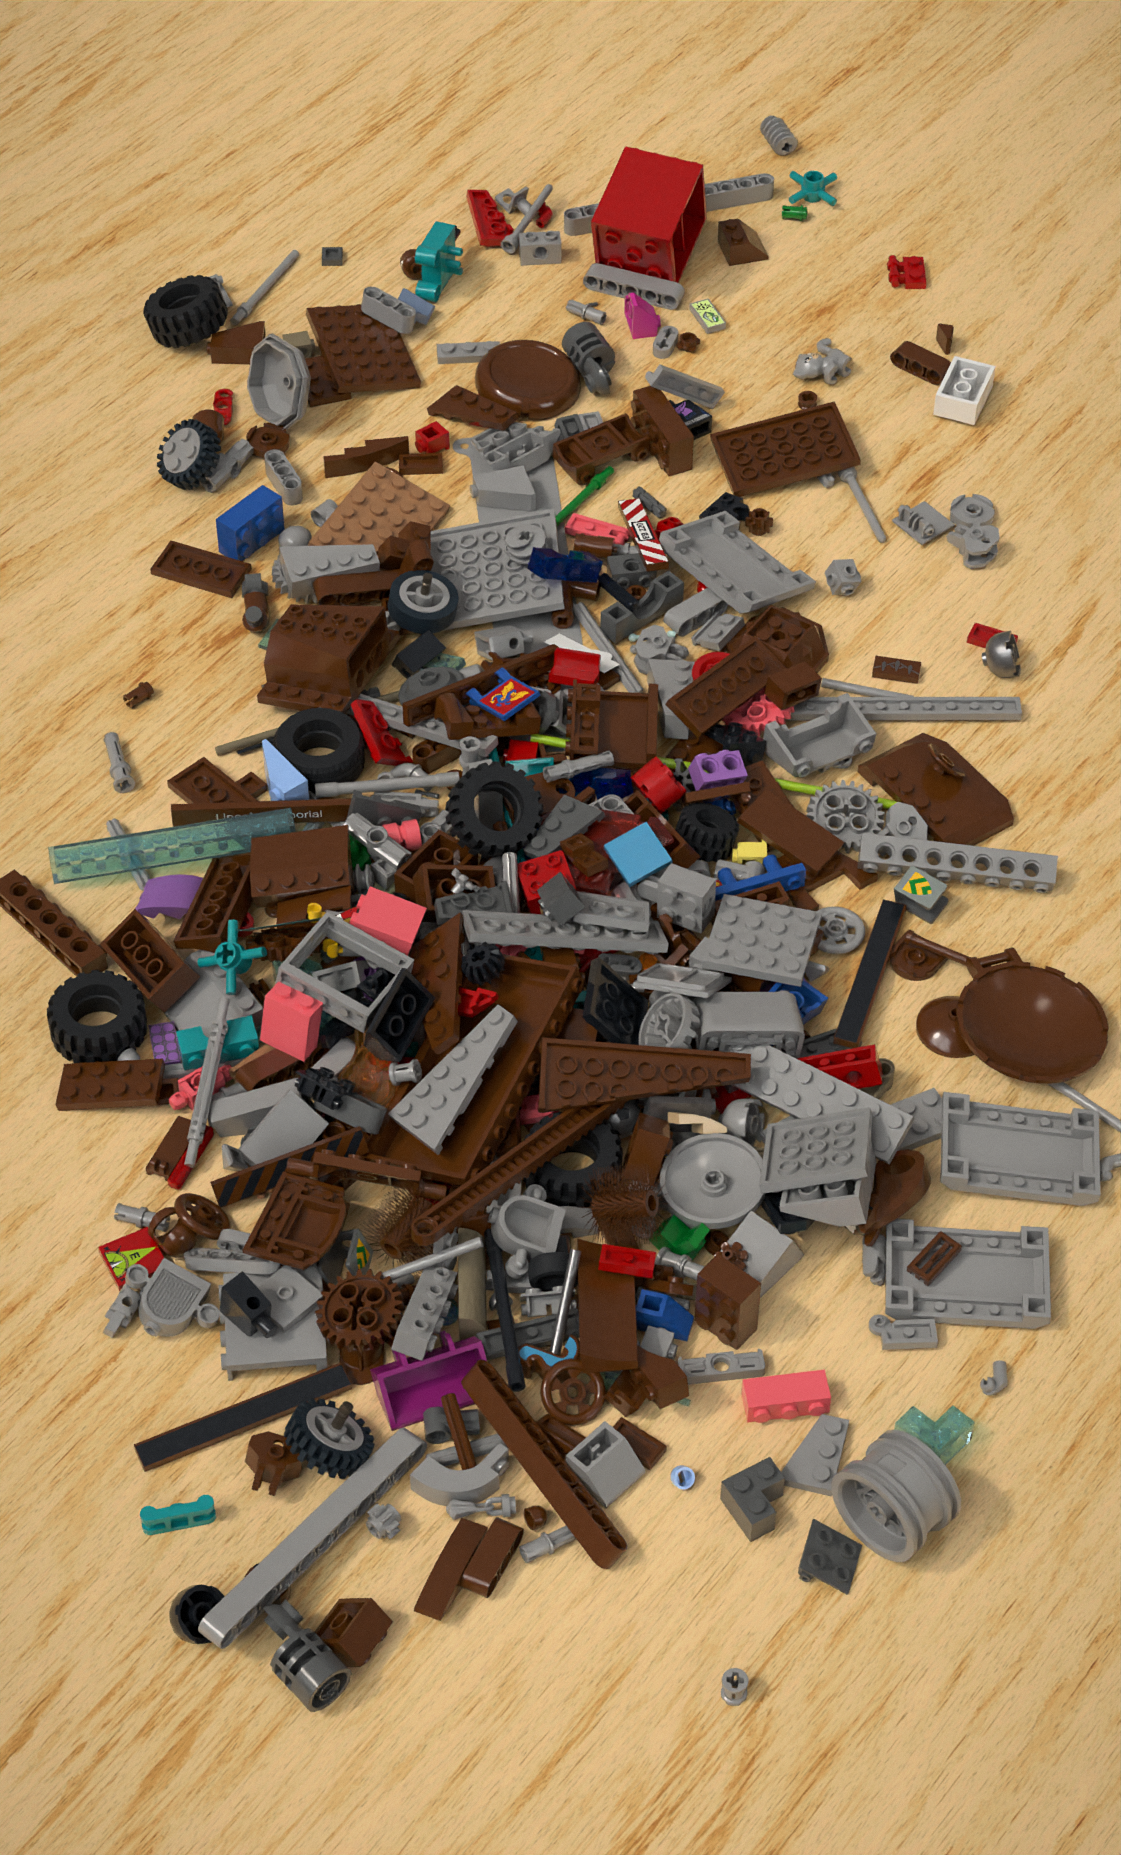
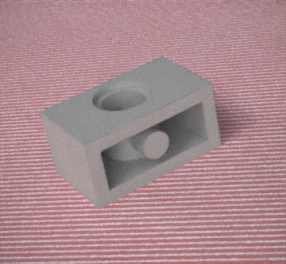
M560 231L519 233L520 265L561 264Z

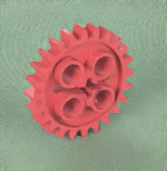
M764 688L724 718L722 722L724 721L725 725H729L730 722L740 723L744 729L754 731L760 736L761 731H765V725L770 722L777 721L780 725H786L785 719H791V713H794L795 710L794 706H791L781 711L764 694Z

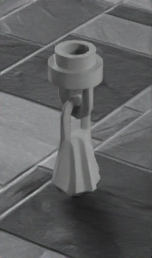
M502 1494V1497H491L485 1503L476 1504L472 1501L452 1499L446 1506V1512L453 1520L480 1511H486L491 1516L503 1515V1517H511V1514H516L515 1496L509 1497V1494ZM492 1503H501L502 1509L492 1510L494 1509Z

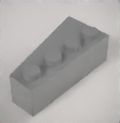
M648 659L647 683L648 686L649 683L658 684V714L664 738L688 739L689 728L665 704L672 696L693 682L692 668L694 662Z

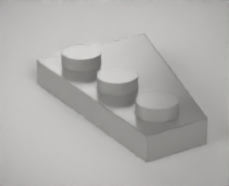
M821 1414L781 1471L785 1477L784 1486L832 1497L831 1482L838 1472L849 1420Z

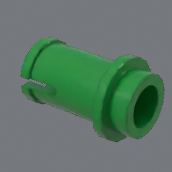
M783 205L782 219H800V221L807 219L808 208L804 207V205H801V207Z

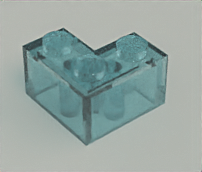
M912 1406L895 1422L894 1430L904 1431L922 1441L946 1465L971 1441L975 1422L955 1406L950 1407L936 1422L915 1406Z

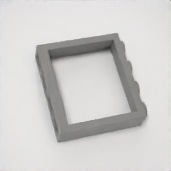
M326 912L279 966L276 983L279 981L323 1002V1011L364 1033L373 1021L401 968H406L411 973L414 959L392 948L383 941L372 937L363 930L343 921L341 918ZM325 937L334 940L395 974L369 1008L298 969Z

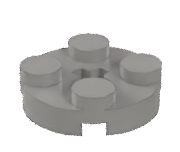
M972 494V497L966 498L965 495H960L951 503L950 521L956 525L963 524L969 528L973 525L977 527L990 525L994 520L995 513L993 503L988 498L978 494Z

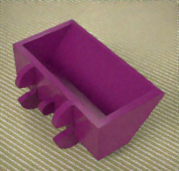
M444 1330L439 1334L442 1347L435 1348L432 1352L426 1351L423 1361L413 1357L406 1358L405 1354L392 1350L395 1362L370 1369L378 1399L391 1431L424 1421V1411L431 1407H443L441 1397L449 1393L456 1395L460 1409L474 1405V1401L463 1388L461 1381L478 1360L487 1361L482 1341L473 1336L453 1343L450 1334Z

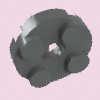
M538 690L540 696L533 700L532 703L541 716L539 734L543 735L550 724L557 721L559 712L556 710L555 695Z

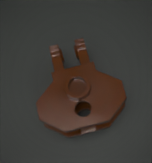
M267 1431L251 1436L245 1463L255 1473L252 1490L258 1491L262 1481L270 1483L269 1495L275 1496L278 1486H281L282 1482L299 1478L303 1466L297 1459L299 1453H291L290 1449L292 1446H287L285 1442L287 1438L283 1435ZM275 1442H280V1443L283 1444V1447L280 1446V1445H278V1444H274V1443H275Z

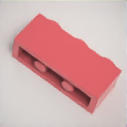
M825 1369L742 1380L741 1395L747 1423H764L773 1419H793L797 1416L806 1415L820 1416L830 1411L831 1395Z

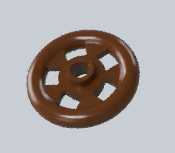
M185 1193L176 1198L174 1209L178 1218L194 1233L207 1239L218 1240L223 1229H232L231 1221L227 1214L208 1198L193 1193ZM216 1222L219 1225H221V1228L215 1225L214 1223Z
M569 1358L555 1363L546 1372L541 1383V1400L545 1410L552 1418L565 1425L577 1426L591 1421L599 1414L605 1402L606 1388L600 1372L585 1373L590 1377L587 1385L580 1379H577L578 1375L583 1372L581 1359ZM567 1371L570 1378L561 1384L557 1376ZM570 1387L576 1389L577 1395L575 1397L569 1396L568 1389ZM559 1390V1396L562 1401L554 1403L551 1391ZM587 1391L595 1394L591 1406L583 1402L586 1399ZM567 1405L578 1406V1414H567Z

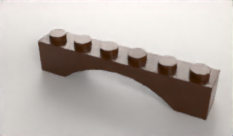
M638 1345L639 1369H629L635 1384H640L643 1387L649 1401L653 1400L658 1408L662 1409L688 1397L687 1376L673 1359L658 1356Z

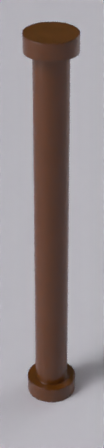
M912 930L908 931L904 941L906 945L911 943L966 966V959L971 958L917 936Z

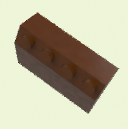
M342 825L251 838V896L257 908L276 906L278 902L346 886H351V895H355L349 826Z

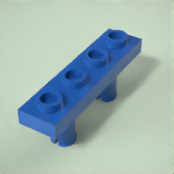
M768 855L763 859V866L768 873L736 881L731 869L728 867L719 870L717 876L722 886L716 887L715 901L721 900L724 894L734 896L776 882H780L785 891L798 889L805 886L806 869L803 863L782 868L775 855Z

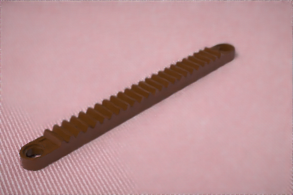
M629 1100L566 1109L418 1216L411 1225L412 1240L418 1245L427 1246L435 1243L447 1233L452 1234L455 1227L459 1229L462 1222L467 1223L470 1216L474 1218L478 1211L482 1212L485 1205L490 1206L493 1200L497 1201L500 1194L505 1195L509 1188L511 1190L514 1188L515 1183L520 1184L523 1178L527 1179L530 1172L535 1173L537 1168H542L546 1161L549 1163L552 1156L557 1157L560 1151L564 1152L567 1145L571 1147L574 1140L579 1141L582 1134L586 1136L589 1129L593 1131L596 1124L601 1125L603 1119L608 1120L611 1113L614 1115L618 1108L620 1110L623 1109L624 1104ZM420 1228H429L432 1232L421 1234L418 1230Z

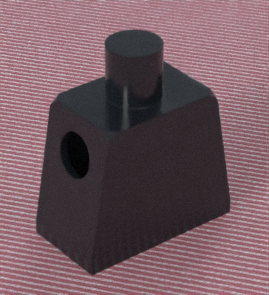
M243 1271L222 1287L220 1312L243 1333L250 1337L259 1331L265 1338H269L276 1332L278 1326L270 1319L272 1308L270 1301Z

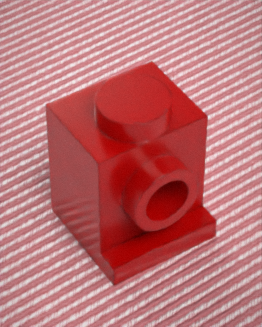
M437 421L415 431V447L419 453H436L443 448L445 450L450 449L449 432Z

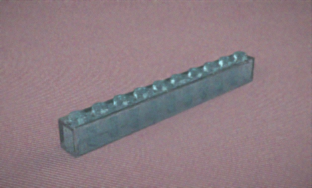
M291 808L52 846L48 847L53 881L54 884L247 853L251 852V838L296 831Z

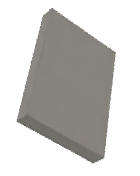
M288 1089L238 1150L254 1165L313 1144L329 1123L291 1089Z

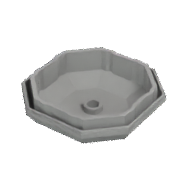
M272 333L259 342L252 351L247 389L257 415L269 423L277 426L282 425L284 429L288 430L302 419L306 413L311 376L303 352Z

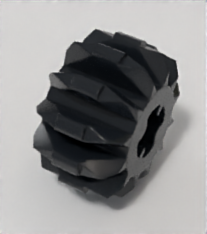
M486 941L481 946L475 944V948L472 950L467 949L468 955L461 957L463 961L461 965L462 971L472 984L477 983L480 986H483L485 982L491 984L494 978L500 979L499 973L505 971L504 964L506 961L502 952H500L497 946L494 944L490 945Z

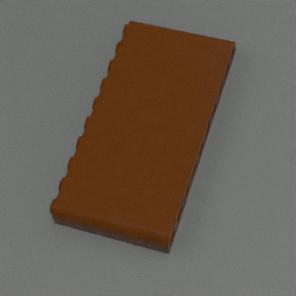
M503 954L506 961L504 964L505 971L499 973L500 979L494 978L491 984L485 982L483 986L477 983L472 984L463 973L462 986L459 987L472 991L482 988L497 992L499 998L473 1018L460 1016L459 1041L440 1055H437L432 1050L428 1036H426L414 1058L420 1062L422 1079L497 1005H500L514 1015L518 1021L504 1046L498 1048L494 1054V1062L491 1068L485 1069L481 1076L482 1083L464 1113L458 1115L453 1123L455 1128L451 1135H446L441 1144L443 1149L439 1155L393 1121L388 1115L418 1084L408 1081L401 1082L387 1107L379 1134H372L367 1143L369 1153L361 1155L364 1157V1161L375 1162V1159H382L391 1162V1166L401 1167V1164L414 1165L417 1167V1170L421 1171L422 1178L457 1186L463 1185L488 1167L494 1160L495 1153L501 1142L505 1139L513 1119L516 1118L524 1098L527 1097L534 1079L540 1072L542 1037L557 1038L558 1034L562 1031L564 1022L573 1010L574 1003L584 989V980L578 968Z

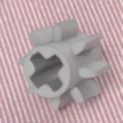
M377 1503L367 1512L369 1517L366 1526L377 1539L381 1537L391 1539L400 1531L398 1526L400 1525L401 1516L392 1505L387 1504L384 1506L382 1504L380 1506Z

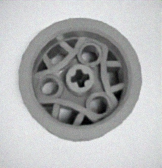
M887 1430L868 1446L866 1456L862 1460H854L847 1464L843 1470L833 1477L831 1482V1493L834 1503L846 1525L869 1549L881 1557L894 1562L909 1560L915 1552L925 1545L928 1532L943 1529L951 1520L958 1516L961 1510L960 1492L946 1465L926 1444L904 1431Z

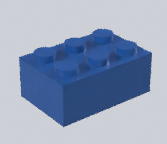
M262 485L216 518L219 553L226 557L243 561L279 535L285 529L282 496Z

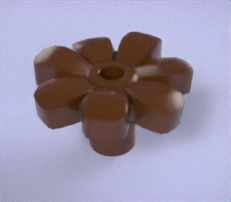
M725 1242L721 1244L722 1252L717 1251L714 1254V1257L720 1254L743 1271L747 1267L743 1261L747 1260L749 1256L746 1250H742L743 1247L739 1242H734L732 1247L729 1243Z

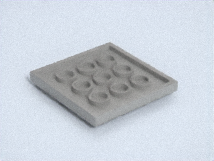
M724 894L702 958L701 968L801 987L820 925L822 912Z
M871 1108L768 1124L760 1177L762 1194L769 1192L778 1193L794 1188L803 1189L813 1185L832 1184L838 1181L858 1180L868 1177L873 1119Z

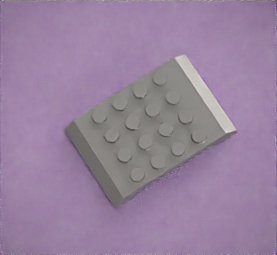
M727 511L663 531L660 534L659 541L665 554L739 613L760 609L810 591L815 587L816 581L802 570L790 571L739 531L740 522Z
M943 1092L940 1182L945 1186L957 1191L1085 1206L1099 1201L1101 1196L1099 1111L1073 1108L1071 1114L971 1102L969 1101L970 1095Z
M897 1219L886 1225L885 1314L896 1320L935 1319V1323L1028 1329H1036L1050 1324L1048 1228L1021 1226L1020 1232L914 1226V1220ZM942 1231L962 1245V1250L934 1281L927 1286L924 1284V1280H918L915 1278L914 1273L910 1274L907 1272V1266ZM942 1240L918 1266L919 1269L942 1247L945 1241ZM952 1246L929 1269V1271L926 1274H928L940 1262V1260L953 1248Z

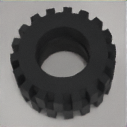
M697 802V804L691 803L683 808L675 830L700 855L698 860L717 862L719 859L726 860L727 857H730L740 828L735 816L731 815L729 811L710 803Z

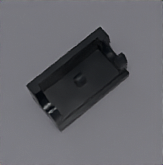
M428 630L399 652L391 665L408 679L445 651L446 647Z

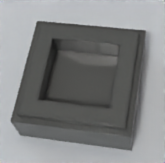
M322 247V266H342L343 247Z

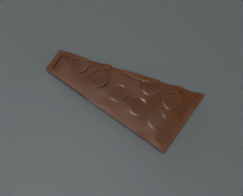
M461 912L414 944L408 955L414 959L411 974L435 997L423 1019V1024L432 1050L437 1055H440L459 1041L460 1016L458 1015V1005L461 1004L462 997L459 994V986H462L463 971L461 965L463 961L461 957L464 956L461 953V944L465 942V935L462 933L464 921Z

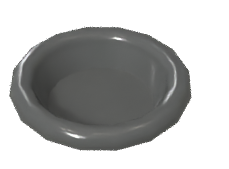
M445 666L421 670L409 677L401 685L398 694L400 704L402 706L404 702L465 678L455 668Z

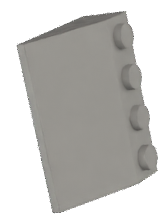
M204 950L191 953L185 960L199 974L200 978L164 1013L170 1022L174 1021L175 1029L179 1031L201 1026L204 1035L209 1038L212 1021L216 1018L220 997H226L230 999L226 1022L227 1020L252 1015L256 1032L260 1031L263 1007L238 974L236 976V995H227V972L221 969L219 965L200 968L197 964L198 958L213 956L215 953Z
M872 1142L870 1143L868 1177L858 1180L838 1181L832 1184L813 1185L803 1189L783 1190L779 1206L780 1211L839 1227L866 1224L877 1161Z

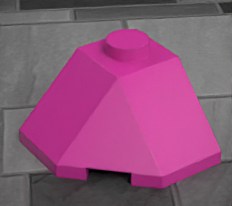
M635 293L626 295L624 298V314L632 339L656 337L657 329L661 327L660 316L656 315L654 307Z

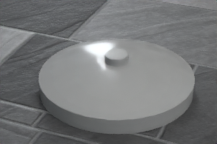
M713 1133L689 1138L677 1145L669 1153L662 1165L660 1188H662L663 1200L665 1203H669L666 1206L677 1218L696 1227L703 1223L709 1229H720L742 1222L750 1211L755 1212L763 1202L766 1194H762L760 1188L763 1159L750 1144L735 1136Z

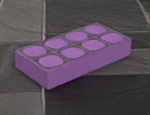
M174 1021L148 1025L154 1059L163 1058L165 1065L181 1063Z

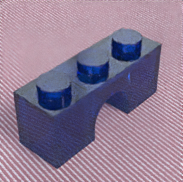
M533 547L527 569L542 579L597 583L603 561L586 551L570 550L567 556L553 549Z
M599 768L574 775L573 778L569 779L574 786L575 797L588 786L595 789L597 800L612 794L623 799L633 793L630 770ZM559 788L560 794L568 793L565 789Z

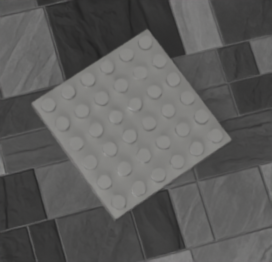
M554 509L431 531V555L434 560L431 571L450 580L456 587L459 596L455 619L445 630L565 609ZM525 524L540 527L545 532L548 542V550L545 555L538 561L530 564H517L513 562L507 550L506 535L513 528Z

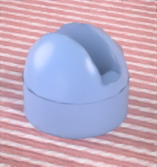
M680 1465L673 1468L670 1479L676 1487L684 1490L693 1485L695 1474L689 1467ZM679 1472H680L681 1477H682V1479H683V1481H684V1482H682V1483H680V1480H679V1476H678V1473H679Z

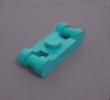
M202 1495L195 1502L175 1503L160 1509H155L152 1506L143 1507L140 1511L142 1530L147 1535H156L210 1524L216 1519L214 1500L210 1495Z

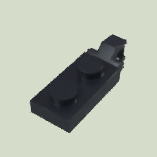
M362 1000L357 1001L368 1008L373 1003ZM336 1017L326 1024L327 1028L319 1034L322 1048L331 1049L340 1039L352 1035L356 1029Z

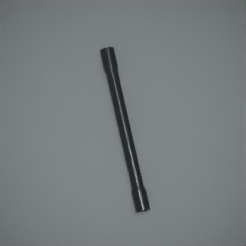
M490 1228L484 1232L486 1252L489 1256L503 1340L508 1385L513 1392H519L524 1390L526 1385L523 1367L519 1358L502 1258L503 1249L495 1242Z

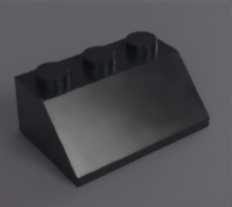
M401 968L366 1031L364 1046L379 1060L394 1062L402 1060L435 999L406 968Z

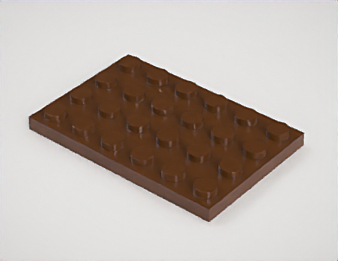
M361 304L306 309L307 319L338 393L420 388L421 380L400 332L362 312Z
M835 401L710 434L712 445L733 495L738 497L861 465L859 454Z

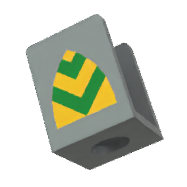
M912 865L894 888L895 902L907 905L906 911L932 924L949 902L948 898L943 896L947 885Z
M359 1229L341 1231L335 1243L320 1259L318 1272L327 1285L328 1283L338 1284L337 1276H341L345 1259H347L345 1265L352 1276H356L358 1269H361L363 1275H366L369 1270L373 1250ZM350 1240V1248L345 1246L343 1241Z

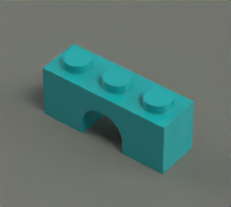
M252 1015L227 1020L228 1032L224 1038L219 1063L246 1058L259 1049L258 1036ZM198 1026L176 1031L178 1049L184 1070L202 1067L209 1039L204 1035L202 1027Z

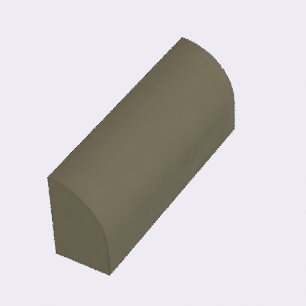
M467 1228L458 1229V1244L481 1237L484 1247L458 1256L460 1340L473 1336L476 1337V1333L487 1331L485 1240L480 1233Z

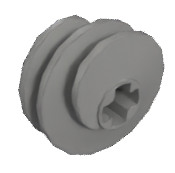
M526 524L517 526L506 535L505 542L510 558L517 564L536 562L548 550L545 532L538 526Z

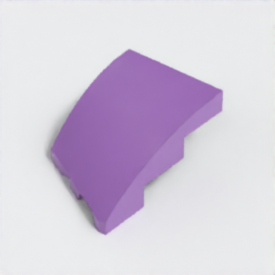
M177 874L149 879L145 884L144 891L135 909L143 916L153 919L159 913L181 919L187 913L203 878Z

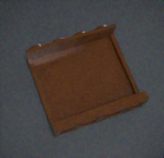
M576 679L573 680V689H568V703H572V706H567V720H571V724L566 725V738L571 739L566 741L565 756H570V761L591 755L574 754ZM649 683L648 693L600 692L598 754L610 751L613 754L614 764L607 766L608 768L640 769L656 757L658 684Z

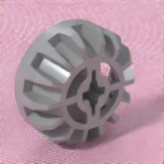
M675 992L661 996L650 1007L642 1021L639 1031V1045L692 1049L690 1046L692 1039L698 1038L695 1030L701 1027L700 1014L694 1002Z

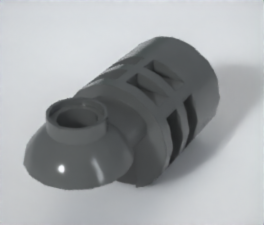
M577 323L565 333L562 339V348L584 377L585 384L590 393L597 391L608 395L610 394L609 386L612 384L608 372L615 364V352L593 323Z
M286 1599L281 1604L263 1606L262 1608L268 1614L264 1621L282 1640L289 1636L278 1648L271 1660L270 1666L272 1671L310 1712L324 1709L345 1690L350 1682L351 1670L312 1629H303L299 1625L304 1618Z

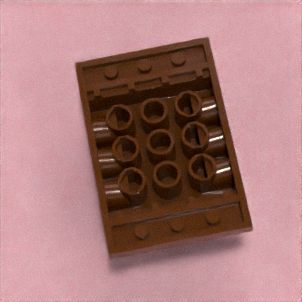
M291 604L270 632L264 660L267 682L257 694L258 703L298 711L311 708H330L347 714L351 708L350 704L359 697L400 639L399 631L391 630L387 627L385 606Z

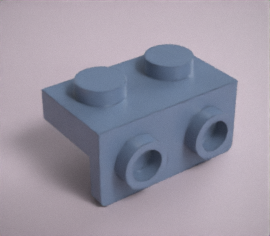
M403 288L398 299L416 310L414 324L417 321L427 325L435 306Z

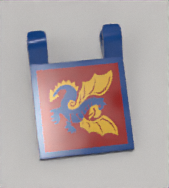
M500 668L495 672V675L500 678L497 680L499 685L484 696L475 688L466 692V695L471 698L469 700L470 705H477L503 721L540 696L539 691L512 677L504 668Z

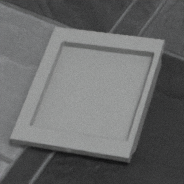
M657 963L638 974L637 980L633 982V987L708 998L731 983L732 977L724 976L723 972Z

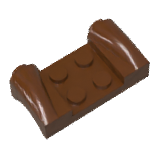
M625 413L553 443V458L578 485L588 484L595 475V467L625 454H628L632 461L644 460L649 453L650 437L638 433L632 425L629 416Z
M444 693L436 699L434 718L435 720H443L449 740H459L470 736L487 738V736L491 735L503 737L539 734L541 716L532 702L503 721L481 707L475 705L463 707L458 700V696L453 693Z

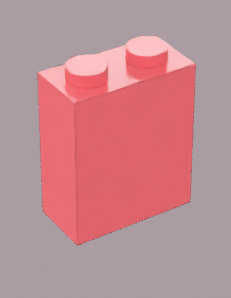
M370 886L366 895L361 894L356 906L360 910L358 913L353 912L349 924L408 956L427 908Z
M278 981L265 995L260 1041L304 1062L317 1048L323 1002Z

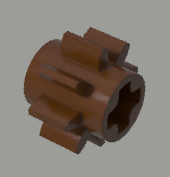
M756 508L753 511H749V517H746L745 526L749 527L750 533L762 536L770 532V527H773V518L769 517V511L767 512L763 508Z

